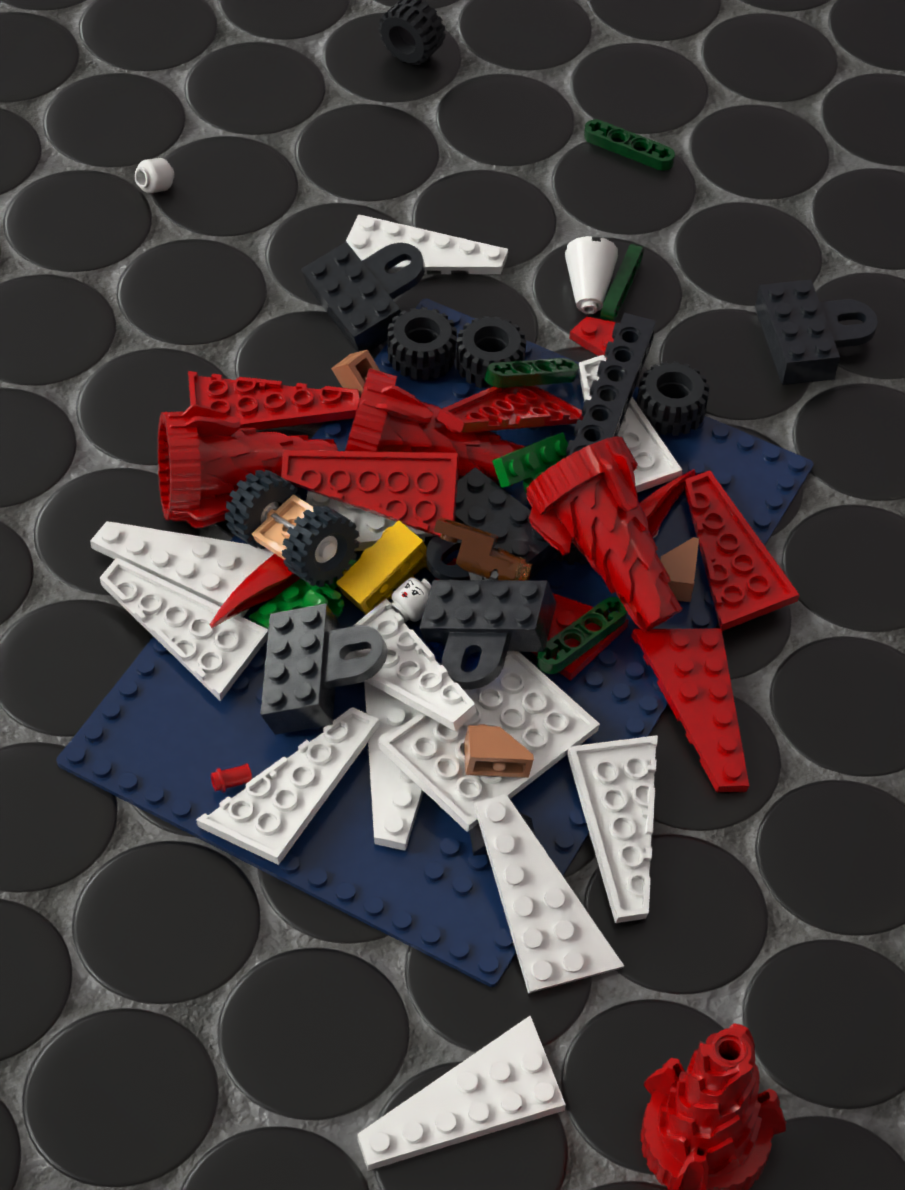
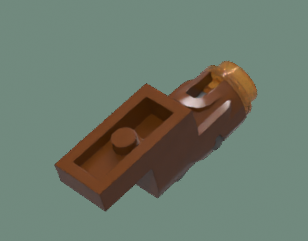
M443 517L437 519L434 531L441 533V539L452 543H457L458 539L462 540L456 564L464 571L469 572L470 580H529L533 564L527 563L525 558L515 556L500 547L496 550L495 546L499 535Z

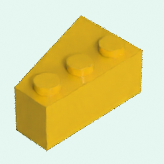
M398 520L393 526L388 527L382 533L381 538L372 547H368L363 551L360 559L348 571L345 569L342 572L343 576L336 584L342 594L367 615L386 598L387 600L391 599L393 590L407 579L415 578L414 575L423 568L428 569L426 564L427 547L421 538Z

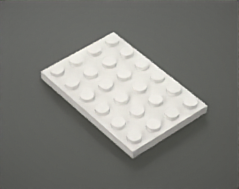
M519 651L507 652L504 667L494 681L478 689H463L475 703L477 713L457 731L446 727L423 713H419L380 742L379 749L466 832L479 823L474 808L476 801L507 794L509 799H511L565 757L569 746L582 744L596 733L600 726L591 715ZM485 724L501 727L529 750L534 756L529 778L466 775L464 741L468 725Z

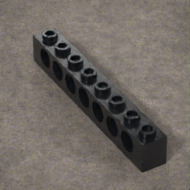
M624 313L621 323H615L612 333L614 341H609L605 350V358L607 359L606 361L601 360L597 372L599 379L592 382L589 394L591 400H585L582 409V416L584 418L583 420L578 419L574 430L576 438L575 441H569L566 451L567 457L588 445L606 438L618 436L654 340L655 320Z

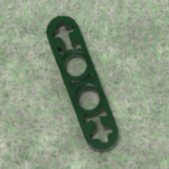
M590 120L585 124L584 138L591 144L657 170H669L674 165L675 152L668 146L601 120ZM612 139H622L624 142H614ZM635 148H645L646 151H637Z
M630 244L605 298L600 319L615 322L640 267L644 247Z
M566 358L491 363L488 365L485 381L489 385L498 388L571 383L576 379L579 366L574 361Z
M618 597L606 598L547 641L545 651L538 652L537 667L544 673L556 674L626 622L627 611ZM594 623L599 625L601 629L590 631L585 626ZM567 639H575L580 643V645L576 647H570L566 645L564 641Z

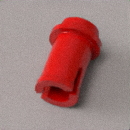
M248 763L225 770L217 768L216 772L210 774L214 791H221V793L226 792L227 788L246 784L253 779Z

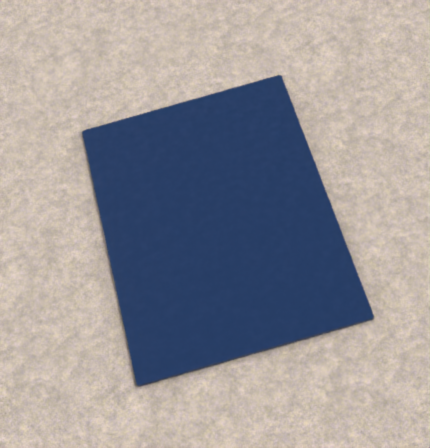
M422 299L416 306V309L428 307L427 310L436 309L439 310L440 314L445 313L448 315V320L452 319L455 323L454 327L457 329V338L459 331L463 330V326L466 323H472V320L475 319L430 299ZM526 340L525 361L554 358L570 359ZM388 343L374 359L381 372L397 376L395 386L415 395L420 401L435 405L441 409L487 389L485 386L479 388L476 387L475 383L470 384L466 382V377L462 378L459 370H457L456 359H454V365L449 367L447 373H440V377L435 379L429 377V380H423L422 378H417V380L411 379V376L407 375L405 377L400 374V371H395L388 360ZM579 372L575 381L571 383L536 385L580 410L583 409L585 402ZM638 387L635 388V391L632 396L636 403L639 390ZM707 416L704 417L702 424L699 423V427L696 430L690 429V433L687 434L681 432L678 436H672V433L663 435L660 434L661 431L656 430L681 467L682 475L693 469L696 472L695 476L709 470L712 472L764 546H766L813 469V462ZM354 418L324 422L311 439H334L338 451H345ZM576 424L493 430L491 432L500 435V439L523 446H528L563 432L569 444L570 440L575 441L574 430ZM523 480L513 484V486L502 488L531 511L532 506L527 499ZM669 482L637 492L638 502H641ZM295 486L298 489L296 493L306 502L308 490ZM685 489L664 518L658 535L653 538L658 548L656 553L660 560L662 555L693 537L697 538ZM236 535L230 540L231 542L248 544ZM434 536L425 537L424 543L426 547ZM699 545L691 602L678 601L683 610L653 629L716 628L719 623ZM364 550L354 551L357 554L354 561L357 562L360 559ZM459 550L452 552L442 562L447 565L454 558L457 559ZM555 558L528 580L548 581L552 593L591 607H595L606 598L618 597L616 592L610 593L603 578L591 567L588 560L586 564L580 565L579 562H574V565L568 564L566 560L560 562ZM423 568L414 575L420 582L425 579L431 585L433 580H435V577L426 568ZM336 587V588L334 589V590H336V591H338L339 593L342 594V592L340 591L339 587ZM342 594L340 598L344 601V609L337 619L340 623V629L352 627L365 616L359 608ZM270 600L249 608L243 618L250 621L249 616ZM628 612L626 618L629 620L628 627L571 681L559 672L556 674L542 672L600 724L598 731L580 745L648 737L669 705L657 684L658 679L651 666H647L643 658L644 653L640 645L636 644L631 636L633 629L640 628L633 622ZM422 618L417 622L404 621L410 630L413 629L428 647L419 628ZM153 637L57 757V765L61 769L489 987L498 985L516 955L488 854L473 856L469 831L466 832L425 792L420 802L406 851L374 844L368 743L279 865L198 827L196 819L205 813L207 815L211 814L220 807L219 803L228 796L233 798L246 788V784L227 788L224 793H221V791L215 792L210 774L216 772L217 768L225 770L248 763L252 778H255L282 757H290L298 751V746L306 740L310 742L323 733L325 726L275 735L260 715L267 640L223 699L219 701ZM430 650L434 654L435 660L439 665H442L444 650ZM519 651L537 667L536 655L531 652ZM480 652L473 653L468 657L464 672H472L478 667L481 656ZM364 681L335 687L333 721L352 707L366 713ZM567 755L510 799L519 813L532 818L535 837L562 876L565 875L590 834Z

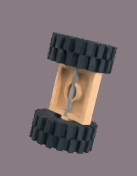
M257 470L255 476L250 473L246 475V482L240 480L236 484L239 489L236 492L232 490L229 496L233 499L231 502L227 501L226 508L230 512L225 513V519L229 521L227 527L232 530L231 532L255 548H267L284 559L283 562L289 571L313 586L324 587V583L328 585L333 584L334 577L339 580L343 576L342 571L350 569L351 565L348 563L351 559L355 560L357 554L354 552V549L359 548L360 544L356 540V538L360 537L359 531L355 529L357 526L350 519L328 506H323V508L320 506L313 507L306 503L296 493L298 489L292 483L269 470H265V472Z

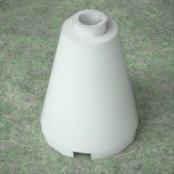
M592 236L576 238L569 242L567 250H565V259L576 307L585 314H594L602 309L617 262L618 248L613 242L605 238H601V242L592 241Z

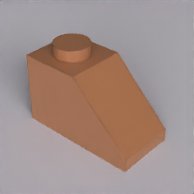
M368 350L349 354L331 368L343 388L358 389L359 399L369 368L380 371Z
M693 537L661 556V562L671 579V582L668 584L678 601L691 602L699 538Z
M485 724L468 725L464 741L466 775L529 778L534 761V756L529 750L501 727Z

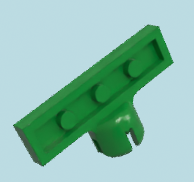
M564 433L552 435L492 460L501 488L523 480V486L527 493L526 488L533 480L548 468L567 457L568 442L565 439Z
M351 559L348 564L352 567L356 561ZM334 577L333 584L328 585L324 583V587H318L317 585H310L300 578L249 616L250 621L269 630L270 614L327 603L336 619H338L344 609V601L340 598L342 594L334 590L338 587L336 584L338 579Z

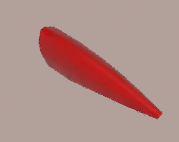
M695 469L675 478L639 502L647 516L648 529L652 538L657 534L664 518L684 491L685 479L695 476Z
M276 554L272 555L248 575L231 593L210 622V627L214 628L251 607L273 599L283 592L284 589L298 581L300 577L288 570V567L283 562L284 559Z

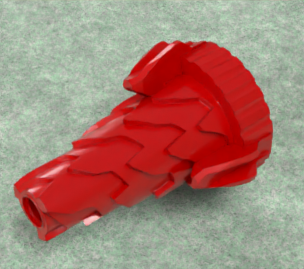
M369 368L345 451L458 453V480L476 467L500 486L492 460L525 446L500 439V435L491 431L452 432L445 427V424L437 420L440 407L422 402L415 395L395 386L397 376Z
M191 405L185 411L161 412L158 426V476L165 520L186 521L194 529H201L226 520L225 513L230 512L226 508L227 501L231 502L233 499L229 495L232 490L236 492L239 489L236 484L240 480L243 482L247 481L246 475L251 473L255 476L257 470H262L263 472L269 470L281 477L283 450L338 451L337 445L334 443V439L308 440V435L287 436L279 432H256V428H240L239 418L201 405Z
M615 436L598 441L572 453L533 480L526 488L527 499L532 506L529 522L552 547L560 551L562 556L570 553L571 543H573L586 557L591 567L601 575L610 593L616 592L633 622L643 632H646L667 621L683 609L668 584L671 582L670 576L656 553L658 548L648 529L647 516L638 502L634 470L638 464L623 437Z
M733 1023L728 1029L711 1034L707 1038L706 1043L700 1041L699 1047L694 1051L686 1072L679 1059L671 1058L644 1082L643 1086L651 1094L650 1102L647 1103L642 1123L641 1149L643 1157L647 1160L649 1170L656 1175V1179L661 1184L667 1186L668 1190H749L753 1186L754 1181L759 1179L766 1165L773 1136L786 1131V1121L780 1108V1101L776 1091L768 1088L758 1094L759 1069L755 1063V1044L747 1027Z

